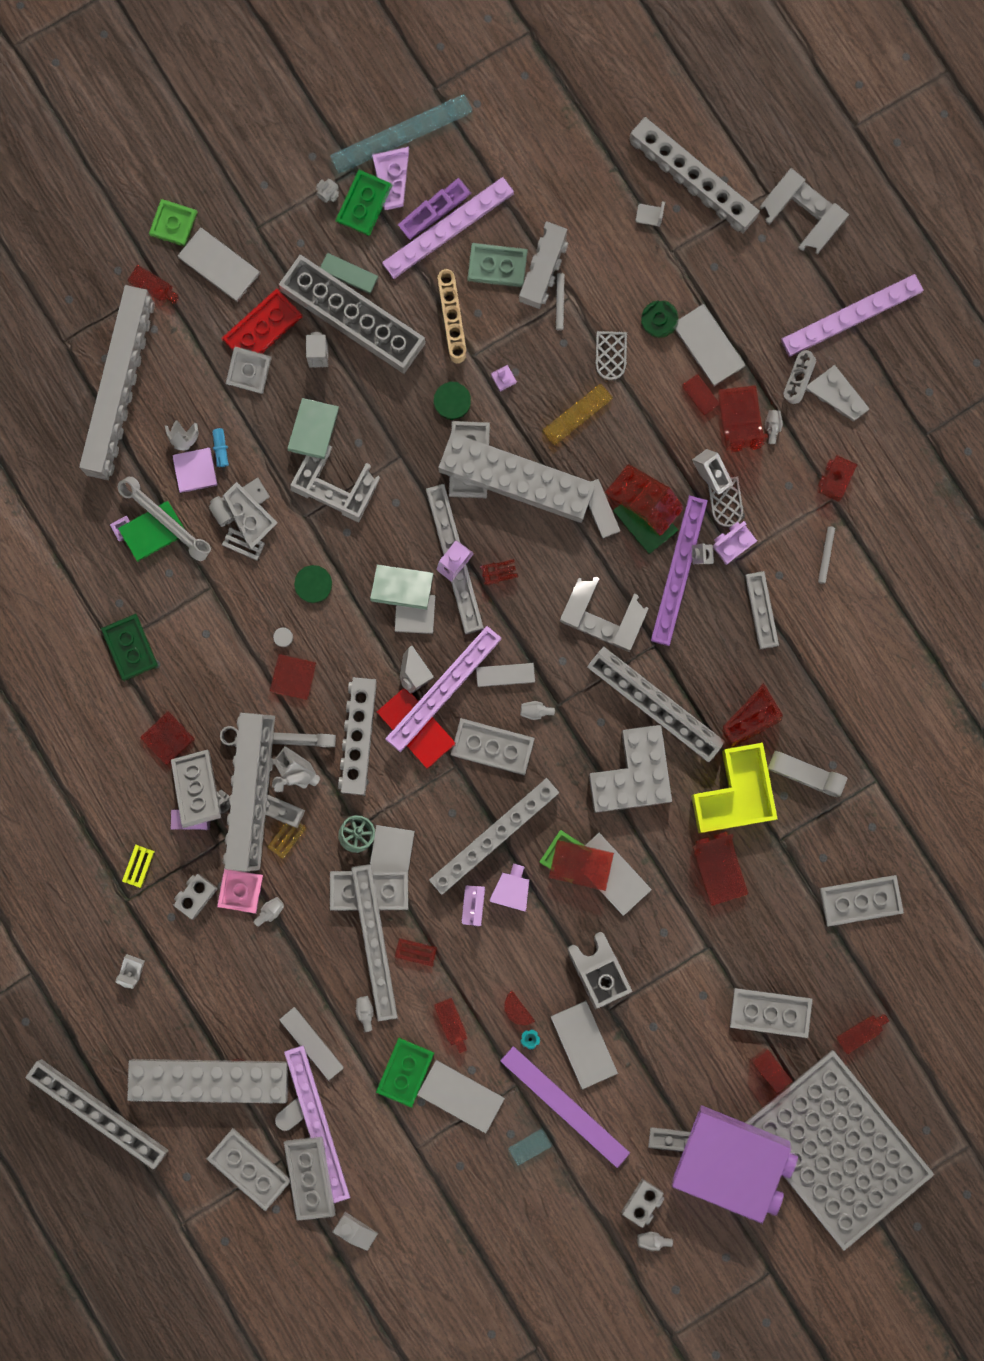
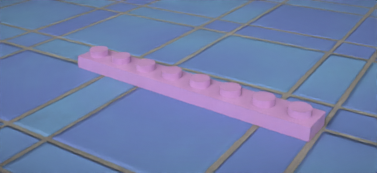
M502 177L383 261L382 265L390 276L395 279L512 196L514 191Z
M914 274L782 338L781 342L789 357L922 293L923 288Z
M486 626L387 736L386 741L401 753L501 641V637Z
M304 1045L285 1051V1056L310 1137L323 1136L333 1202L336 1203L350 1198Z

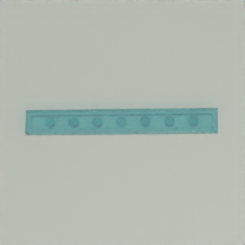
M465 94L340 150L330 155V158L339 174L372 159L374 154L387 152L473 112Z

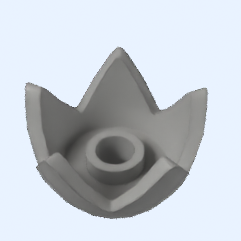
M177 420L174 422L171 432L168 426H165L167 437L177 450H188L196 442L199 435L197 423H194L187 432H185Z

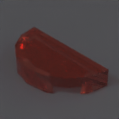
M511 990L504 1002L508 1018L519 1025H529L535 1022Z

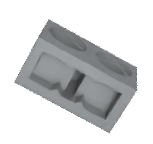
M320 332L306 335V358L309 367H328V343L326 336Z
M200 874L192 875L186 883L188 887L185 891H180L174 898L176 902L173 906L190 919L197 917L218 889ZM199 882L205 885V890L202 893H198L195 889ZM186 898H190L193 901V906L190 909L184 907V900Z
M642 1178L621 1211L622 1215L643 1228L645 1224L648 1225L654 1216L652 1212L655 1207L659 1208L662 1204L664 1193ZM653 1191L655 1194L652 1200L644 1199L645 1192ZM639 1207L643 1208L644 1214L641 1217H635L634 1210Z

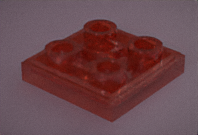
M169 711L140 737L165 765H168L171 759L176 758L195 740Z

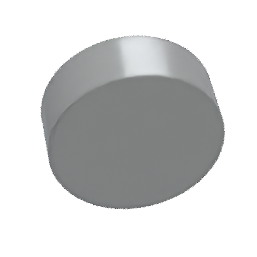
M279 628L275 631L273 639L278 646L287 647L293 641V634L287 628Z

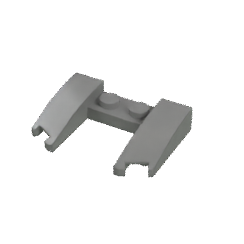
M791 168L765 199L760 209L766 208L770 216L766 219V222L770 225L791 199L797 202L819 220L798 249L804 251L806 245L816 248L815 253L818 254L847 220L849 214L836 203L831 204L805 183L806 179Z
M328 446L325 460L306 455L290 485L291 491L306 498L311 497L341 511L342 515L359 523L380 477L377 476L374 479L368 471L371 469V466L366 463L351 493H348L318 478L329 457L332 446Z
M593 577V581L581 582V578H579L560 622L630 652L648 607L644 609L637 601L638 595L634 594L621 625L613 624L585 611L599 578Z

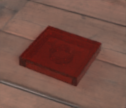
M279 654L270 692L308 700L316 662Z

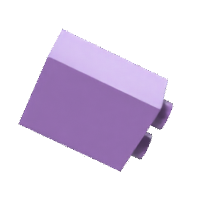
M701 1105L673 1176L672 1187L763 1223L766 1213L777 1215L784 1193L777 1191L776 1187L781 1175L789 1179L791 1178L798 1156L790 1153L791 1144L789 1140Z

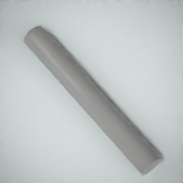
M559 273L557 274L556 330H563L564 274Z
M834 527L827 528L818 583L822 584L826 583L835 533Z

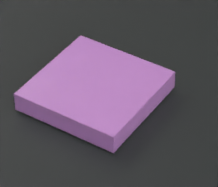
M210 448L173 455L180 493L217 486Z

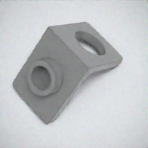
M662 202L661 207L639 204L636 222L660 226L665 202Z
M705 543L692 545L693 564H713V545H705ZM706 550H707L708 553H709V556H708L707 559H706Z

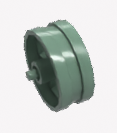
M355 815L349 817L343 822L338 831L340 844L344 849L354 853L366 850L375 838L373 824L363 816ZM350 822L353 830L344 826ZM355 822L361 823L360 827H356ZM363 826L368 829V832L363 831ZM343 831L349 833L350 836L345 838ZM362 836H370L369 842H367ZM350 839L354 841L353 845L349 844L348 841ZM358 839L364 846L357 847Z

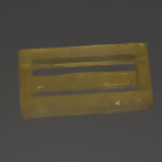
M301 823L298 826L301 829L282 853L280 852L281 848L297 829L296 827L291 828L277 848L273 846L289 827V824H284L268 845V848L284 859L306 830V827Z

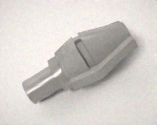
M771 410L767 415L765 431L769 434L768 444H776V435H778V432H781L783 425L781 411Z
M532 701L521 704L520 715L531 720H538L542 716L555 714V708L545 707L542 702Z
M278 897L266 902L261 908L260 916L253 921L255 925L259 927L265 921L271 922L276 919L284 908L283 902Z
M368 996L359 997L356 999L357 1018L363 1023L365 1032L372 1031V1004Z
M655 1232L642 1233L637 1236L638 1247L650 1251H658L663 1246L672 1247L673 1239L663 1238V1236Z

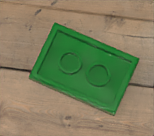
M358 169L335 221L370 236L393 186L392 183Z
M169 501L159 505L165 513L184 528ZM149 512L118 528L137 562L179 539Z
M398 1038L376 1093L412 1108L435 1052Z

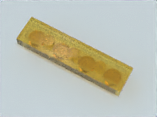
M600 383L545 427L542 432L555 446L610 402L613 397Z

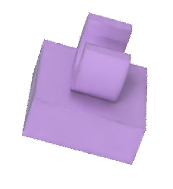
M508 365L491 373V377L499 391L516 383V379Z

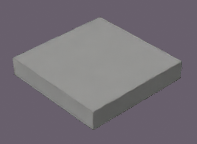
M234 347L226 384L262 394L272 356Z
M430 595L427 610L396 605L395 632L433 634L435 595Z

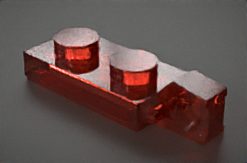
M139 265L135 267L127 280L137 288L148 290L150 296L159 301L168 299L176 303L179 298L178 294L172 291L173 287L169 283Z
M449 998L435 1004V1010L448 1042L450 1041L451 1046L456 1044L459 1053L466 1051L464 1040L468 1039L467 1033L453 999Z
M885 1014L877 1018L872 1015L841 1033L836 1038L845 1053L849 1054L880 1035V1032L883 1031L881 1026L888 1023L889 1019Z

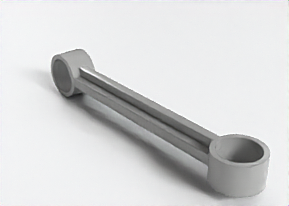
M126 477L118 483V491L124 498L132 497L189 547V554L198 561L206 559L211 551L210 545L202 539H195L140 491V484L134 477ZM125 483H128L131 486L132 492H130L126 488Z
M232 726L223 728L220 732L221 741L227 746H235V741L232 743L225 741L224 733L231 729L236 731L238 736V729ZM273 733L272 744L335 747L336 735Z

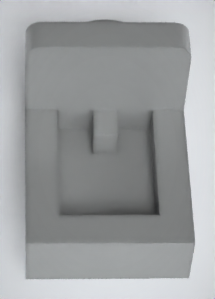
M126 954L120 974L115 982L125 988L133 989L140 979L145 961Z

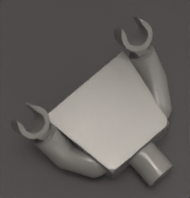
M284 747L275 759L271 758L270 771L273 764H275L283 777H275L273 779L272 788L275 787V792H282L285 784L288 786L296 784L302 788H306L308 784L312 786L318 784L320 776L316 775L312 765L289 748Z

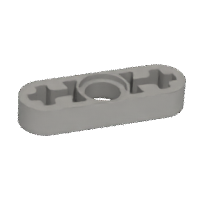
M808 350L798 354L784 391V397L791 404H797L802 400L816 364L815 356ZM809 357L810 360L804 363L803 360ZM804 373V378L801 381H796V376Z

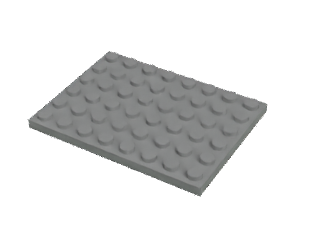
M833 1050L745 1122L790 1141V1153L797 1155L798 1160L791 1178L785 1177V1179L843 1250L847 1249L934 1175Z

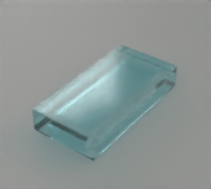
M540 1129L508 1149L519 1166L552 1147L543 1129Z

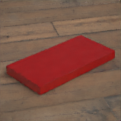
M275 289L225 334L222 340L232 351H234V347H239L262 354L297 323L303 315L278 289Z
M403 688L382 706L377 713L394 730L419 701L412 693L410 694L408 690ZM432 717L409 742L407 747L428 769L456 743Z

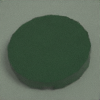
M657 300L645 307L642 312L641 323L646 333L652 337L661 338L674 332L679 322V316L673 304L668 301Z
M447 382L436 390L434 406L441 417L448 420L459 419L468 413L471 407V396L464 385L458 382Z
M310 565L298 572L295 577L294 586L296 593L302 600L307 603H319L330 595L332 579L326 569L321 566Z

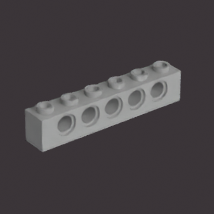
M353 677V682H349L348 693H351V701H347L346 712H349V720H345L344 731H347V739H343L342 744L345 758H341L340 763L343 777H339L338 789H341L343 794L364 796L366 794L377 686L376 679ZM360 693L366 695V701L363 703L356 701V696ZM361 712L364 714L365 717L362 722L354 720L356 713ZM359 731L362 733L363 737L360 741L352 740L354 732ZM354 750L359 751L361 754L360 758L356 761L350 758V754ZM355 769L358 771L357 779L351 780L348 778L350 770Z

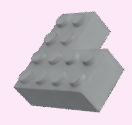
M661 725L622 730L626 769L589 774L594 813L671 803L672 797Z

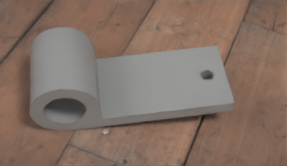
M259 478L242 487L258 504L270 498ZM218 496L210 501L209 509L220 527L234 521L224 498Z

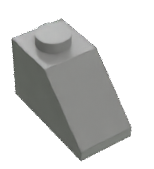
M706 449L692 459L699 475L717 494L722 493L733 485L717 452Z
M410 646L403 654L399 678L404 689L408 690L411 694L429 683L434 677L413 646Z
M347 1212L343 1214L333 1233L350 1244L367 1251L378 1235L376 1231Z

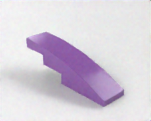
M457 178L445 190L441 189L429 201H424L398 225L406 236L412 239L456 207L471 192L462 180Z

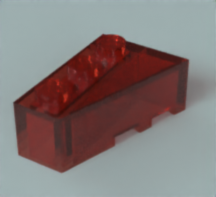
M764 683L723 726L722 733L731 748L782 721L783 714Z

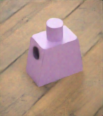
M455 541L440 559L437 571L452 582L474 553L459 541Z
M513 864L511 874L502 873L490 898V902L526 911L529 880L521 878L524 866Z

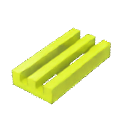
M135 845L122 882L141 888L155 851ZM140 850L141 853L131 880H129L138 851ZM145 853H149L138 882H135Z

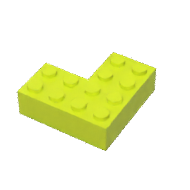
M763 743L723 750L722 754L729 788L692 795L698 833L776 820L777 814Z

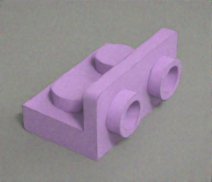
M745 521L741 524L739 522L735 523L729 528L730 532L727 535L722 533L714 540L716 543L713 545V549L726 565L757 542L747 529Z
M468 885L465 887L462 924L481 926L485 887Z

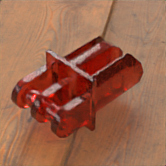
M515 559L480 566V569L483 571L482 577L485 579L484 586L498 584L500 581L519 577L518 573L499 577V575L516 571L515 566L498 569L499 567L514 564ZM494 567V571L489 572L488 568ZM495 575L496 579L491 580L490 576Z

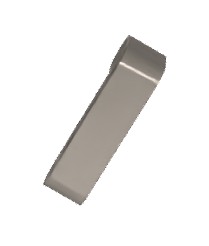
M774 751L768 766V770L833 797L841 796L848 779L839 773L827 772L778 751Z

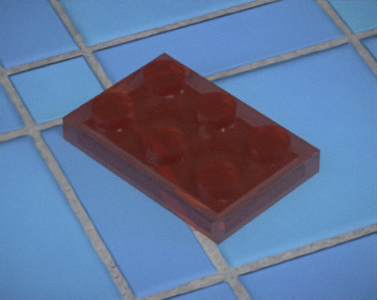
M557 840L549 878L606 891L614 853Z

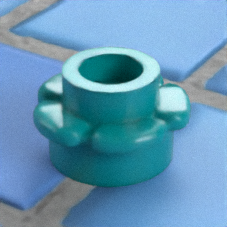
M535 1030L523 1032L521 1044L528 1049H534L540 1043L538 1033Z

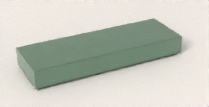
M329 253L326 254L320 267L336 279L368 294H371L378 280L377 275Z

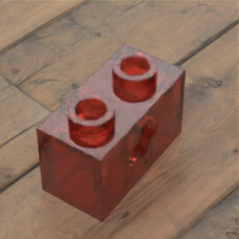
M838 455L833 460L830 459L825 468L828 472L826 476L822 475L818 483L820 487L818 493L839 502L847 489L857 464ZM835 474L838 475L837 481L834 480Z
M763 1049L750 1059L775 1093L780 1092L792 1082L768 1049Z

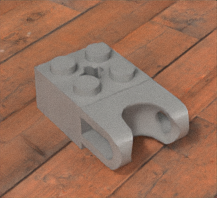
M602 932L596 933L594 936L597 950L593 956L583 955L576 945H571L567 949L595 1010L632 992L618 960ZM602 978L609 980V988L601 985Z

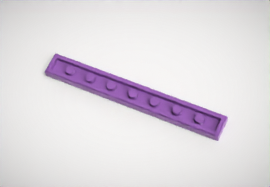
M690 495L688 497L651 642L666 646L670 645L692 562V545L697 543L708 500Z
M514 1046L500 1060L614 1166L618 1167L630 1154L626 1148Z

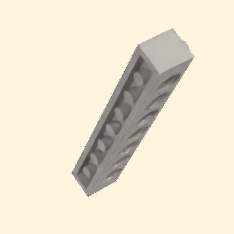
M646 117L630 133L629 140L633 147L636 149L640 148L649 160H654L659 164L661 170L666 173L669 172L677 183L687 187L689 193L693 196L697 195L702 199V203L706 207H711L721 219H726L731 223L730 225L734 230L744 233L758 217L760 211ZM652 139L655 143L648 144L645 140ZM660 151H667L669 155L663 156L660 154ZM680 162L682 163L683 167L678 168L674 165V163ZM695 174L697 179H691L688 175ZM703 186H709L712 190L705 191ZM722 197L726 202L720 203L717 198ZM737 209L740 211V214L735 215L731 210Z
M605 647L596 654L587 666L706 761L710 762L725 741Z
M546 778L429 879V881L443 895L559 794L558 790Z
M37 1061L25 1077L153 1170L158 1167L169 1151L45 1061Z

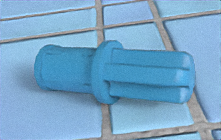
M221 428L214 429L213 439L215 447H213V450L216 454L217 467L229 466L226 450L228 446L225 444L224 430Z

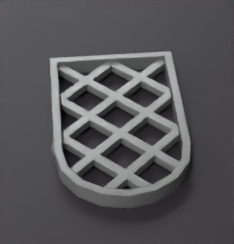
M597 331L596 369L598 374L606 380H616L625 372L627 364V332ZM601 334H607L608 336L604 338ZM600 336L603 341L598 345ZM611 336L616 340L612 345L607 341ZM623 337H625L624 344L620 341ZM604 342L609 346L606 351L600 347ZM617 343L623 347L619 351L614 348ZM598 349L602 352V354L599 357ZM610 349L616 353L612 358L607 354ZM623 350H624V358H623V357L621 356V354H620ZM604 355L609 359L605 364L600 360ZM617 355L622 359L618 365L613 360ZM598 362L602 365L600 369L598 368ZM610 362L616 366L612 370L607 367ZM624 362V368L622 370L619 366ZM603 368L609 372L606 376L600 372ZM618 368L621 374L615 376L613 372Z
M731 477V480H734L733 484L737 483V489L731 485L725 492H722L723 495L720 499L714 496L716 492L713 491L712 493L711 487L708 485L714 520L723 527L733 526L735 523L740 522L743 516L738 477ZM730 488L736 492L733 497L727 494ZM737 495L739 496V502L735 500ZM724 496L731 499L727 505L721 501ZM713 498L718 501L715 504V506L713 504ZM732 501L738 505L735 510L729 507ZM719 503L725 506L722 512L716 509ZM739 507L741 510L740 514L736 512L739 509ZM726 509L733 512L729 518L723 514ZM715 511L719 513V516L717 518L715 515ZM734 514L739 517L737 522L731 520ZM721 516L727 519L724 524L718 520Z

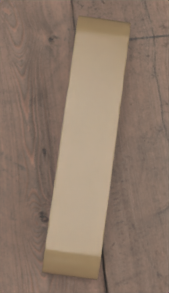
M444 269L438 274V286L449 356L454 363H461L466 358V345L455 276L451 270ZM448 277L451 279V282L443 283L441 280ZM447 295L454 297L452 301H446L444 298ZM450 313H454L457 315V318L450 320L447 316ZM457 331L460 335L457 338H453L450 336V333ZM460 349L463 353L460 356H455L453 351Z

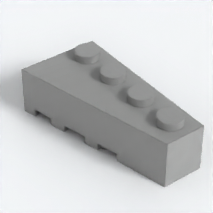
M546 221L543 238L540 237L538 242L537 255L533 256L530 265L531 270L525 278L519 295V302L538 309L541 308L542 304H546L549 296L546 293L547 289L553 286L555 276H553L554 271L559 270L562 262L559 259L560 255L566 252L568 242H566V228Z

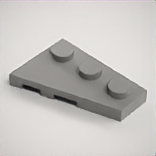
M835 365L806 387V391L813 393L819 397L818 399L828 403L853 422L869 410V407Z
M237 482L222 496L250 550L277 524Z

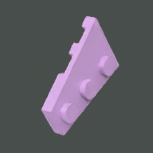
M409 147L372 155L377 177L393 185L384 203L385 210L404 205Z

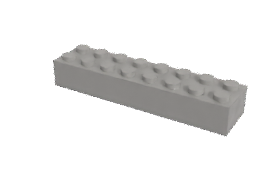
M299 255L279 283L282 293L403 374H405L425 345V337L302 255Z
M452 432L439 465V472L580 523L583 521L596 484Z
M240 713L237 719V728H239L238 736L235 739V747L237 749L236 755L233 758L235 770L231 778L233 790L229 798L231 810L227 818L229 830L225 837L227 850L223 857L225 869L244 872L260 870L275 716Z
M129 1060L128 1101L286 1103L288 1101L289 1066L287 1061Z

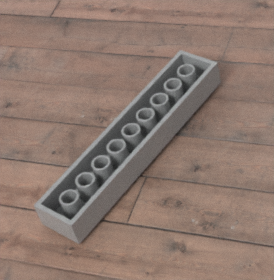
M128 285L124 287L79 466L86 476L109 480V477L114 473L113 461L114 457L117 458L119 453L118 440L122 439L123 436L122 424L123 421L127 420L128 410L126 408L127 404L131 403L132 400L131 388L132 385L136 384L137 374L135 372L136 368L140 367L141 364L140 352L141 349L145 348L146 338L144 336L145 332L149 331L150 313H153L155 303L146 289Z

